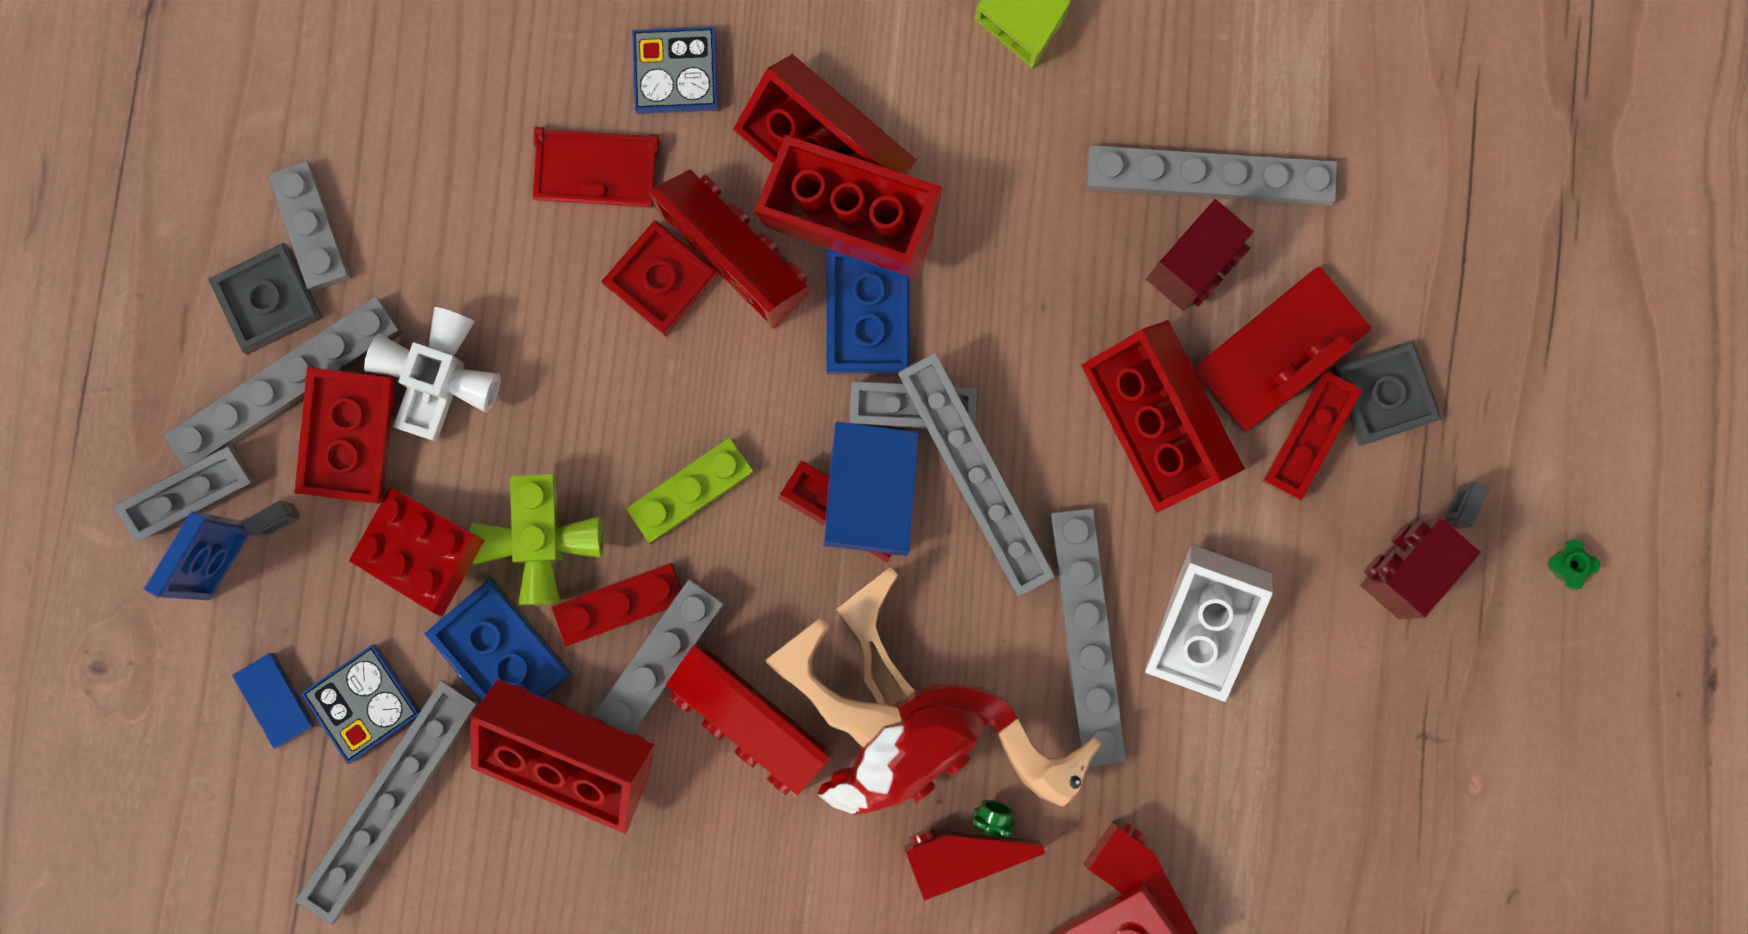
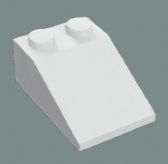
M1191 544L1173 589L1145 673L1226 702L1273 594L1272 573Z

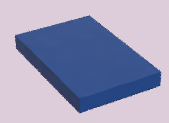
M827 249V374H898V372L910 366L909 277Z
M835 422L823 546L902 556L908 555L910 550L918 432Z
M191 511L144 587V590L156 597L211 600L249 537L242 521Z
M492 578L485 581L424 633L480 701L483 700L497 679L511 685H519L528 692L545 699L573 675Z

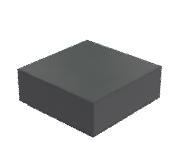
M1478 482L1459 486L1445 521L1457 529L1472 527L1489 487Z
M279 500L243 521L242 524L249 535L268 538L298 520L300 514L294 504Z

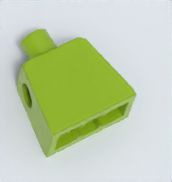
M981 0L977 4L974 20L1033 69L1064 21L1071 1Z

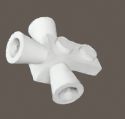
M434 307L429 347L413 342L411 349L408 350L382 334H378L372 340L365 358L364 369L366 374L400 378L398 383L407 387L393 425L394 428L437 442L454 395L484 413H488L492 409L499 393L501 375L499 373L463 369L465 363L454 357L475 321L458 313Z

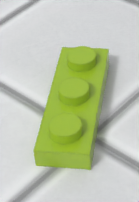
M729 437L627 507L626 511L648 543L652 544L754 474V472Z

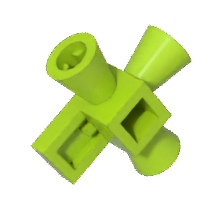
M556 475L510 476L511 528L471 523L469 531L485 540L473 564L477 565L512 556L513 562L525 564L518 605L560 604L561 600L552 563L565 562L564 553L603 558L605 540L602 517L598 516L563 525V520L557 518Z

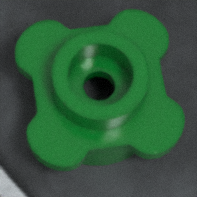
M1571 539L1565 543V549L1558 551L1549 558L1548 567L1557 578L1565 581L1567 588L1578 590L1583 587L1584 580L1590 574L1599 571L1600 562L1597 557L1590 556L1583 549L1581 541ZM1573 560L1577 562L1575 569L1571 567Z
M983 800L980 807L974 808L973 814L976 816L973 817L972 823L978 826L982 833L992 837L1013 835L1014 829L1012 826H1014L1015 821L1012 808L994 800Z

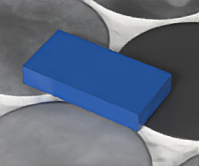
M268 653L232 675L273 749L283 746L315 726L274 653Z

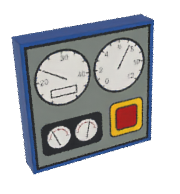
M714 27L632 30L636 114L718 111Z
M372 644L301 693L347 764L353 763L414 721L420 713V709L376 644Z

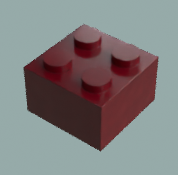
M1215 198L1158 262L1146 280L1182 311L1192 302L1199 307L1224 280L1218 273L1220 272L1226 276L1251 249L1245 242L1254 231Z
M1441 517L1426 521L1420 520L1412 525L1408 522L1391 539L1395 545L1387 555H1378L1366 567L1364 573L1368 577L1360 586L1398 619L1426 618L1479 556L1481 551Z

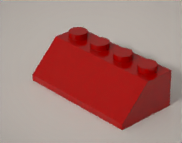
M794 54L766 69L733 127L736 133L772 164L775 162L785 135L906 175L917 161L916 158Z
M785 135L754 212L764 227L917 279L932 242L942 187Z
M689 169L655 186L649 194L659 214L710 266L718 271V274L773 329L809 295L808 287L805 284L808 277L792 261L786 265L776 255L779 251L776 244L763 232L757 236L747 226L750 222L747 215L734 203L728 207L718 197L721 190L707 175L704 174L699 178Z
M1169 320L1143 328L1081 364L1156 513L1245 470Z
M703 645L692 646L665 684L673 691L668 697L677 706L687 713L692 708L705 718L701 725L719 740L726 735L738 746L734 751L735 754L753 768L757 763L771 773L767 780L785 795L792 791L798 796L831 757L832 752Z
M497 679L471 715V769L626 834L651 772L654 744L637 734H629L609 726L598 718L588 717L568 709L560 702L549 701L532 694L519 685H511Z

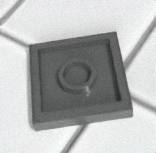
M281 243L208 279L242 352L247 355L323 318L311 292L306 287L302 273L289 246L285 243Z
M1414 341L1332 368L1334 375L1362 389L1358 400L1349 414L1359 446L1442 419Z

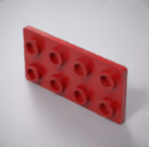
M1316 267L1199 362L1193 369L1199 380L1243 432H1247L1278 406L1290 400L1352 349V345L1371 330V326L1323 269Z

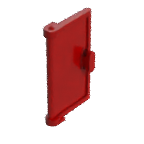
M535 127L533 133V146L536 148L533 200L652 208L653 200L649 192L654 188L656 156L658 157L660 145L658 134L642 136L548 130L544 127Z

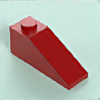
M1111 822L1083 865L1121 894L1144 883L1179 934H1198L1155 853L1143 845L1148 837L1127 822L1122 829Z
M934 828L926 829L910 836L912 843L904 846L924 901L1046 854L1043 845L1038 840L992 837L951 831H942L936 834Z

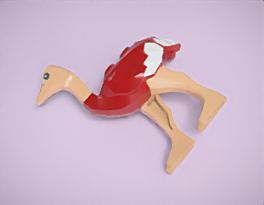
M892 567L888 568L836 609V612L860 641L864 654V682L875 697L876 703L859 702L843 698L827 688L813 674L812 660L815 651L829 628V624L823 617L815 621L765 661L782 678L803 692L813 702L830 726L848 732L860 744L853 767L840 768L833 772L831 780L822 783L817 793L833 808L851 813L852 815L878 811L904 803L909 798H912L915 803L922 800L936 788L933 782L936 777L945 770L952 776L971 761L967 753L974 749L986 725L997 733L1021 781L1040 798L1060 807L1070 803L1080 792L1088 766L1101 746L1098 738L1093 737L1082 747L1064 757H1047L1033 746L1007 699L984 688L954 683H935L915 691L890 660L876 629L881 606L899 575Z

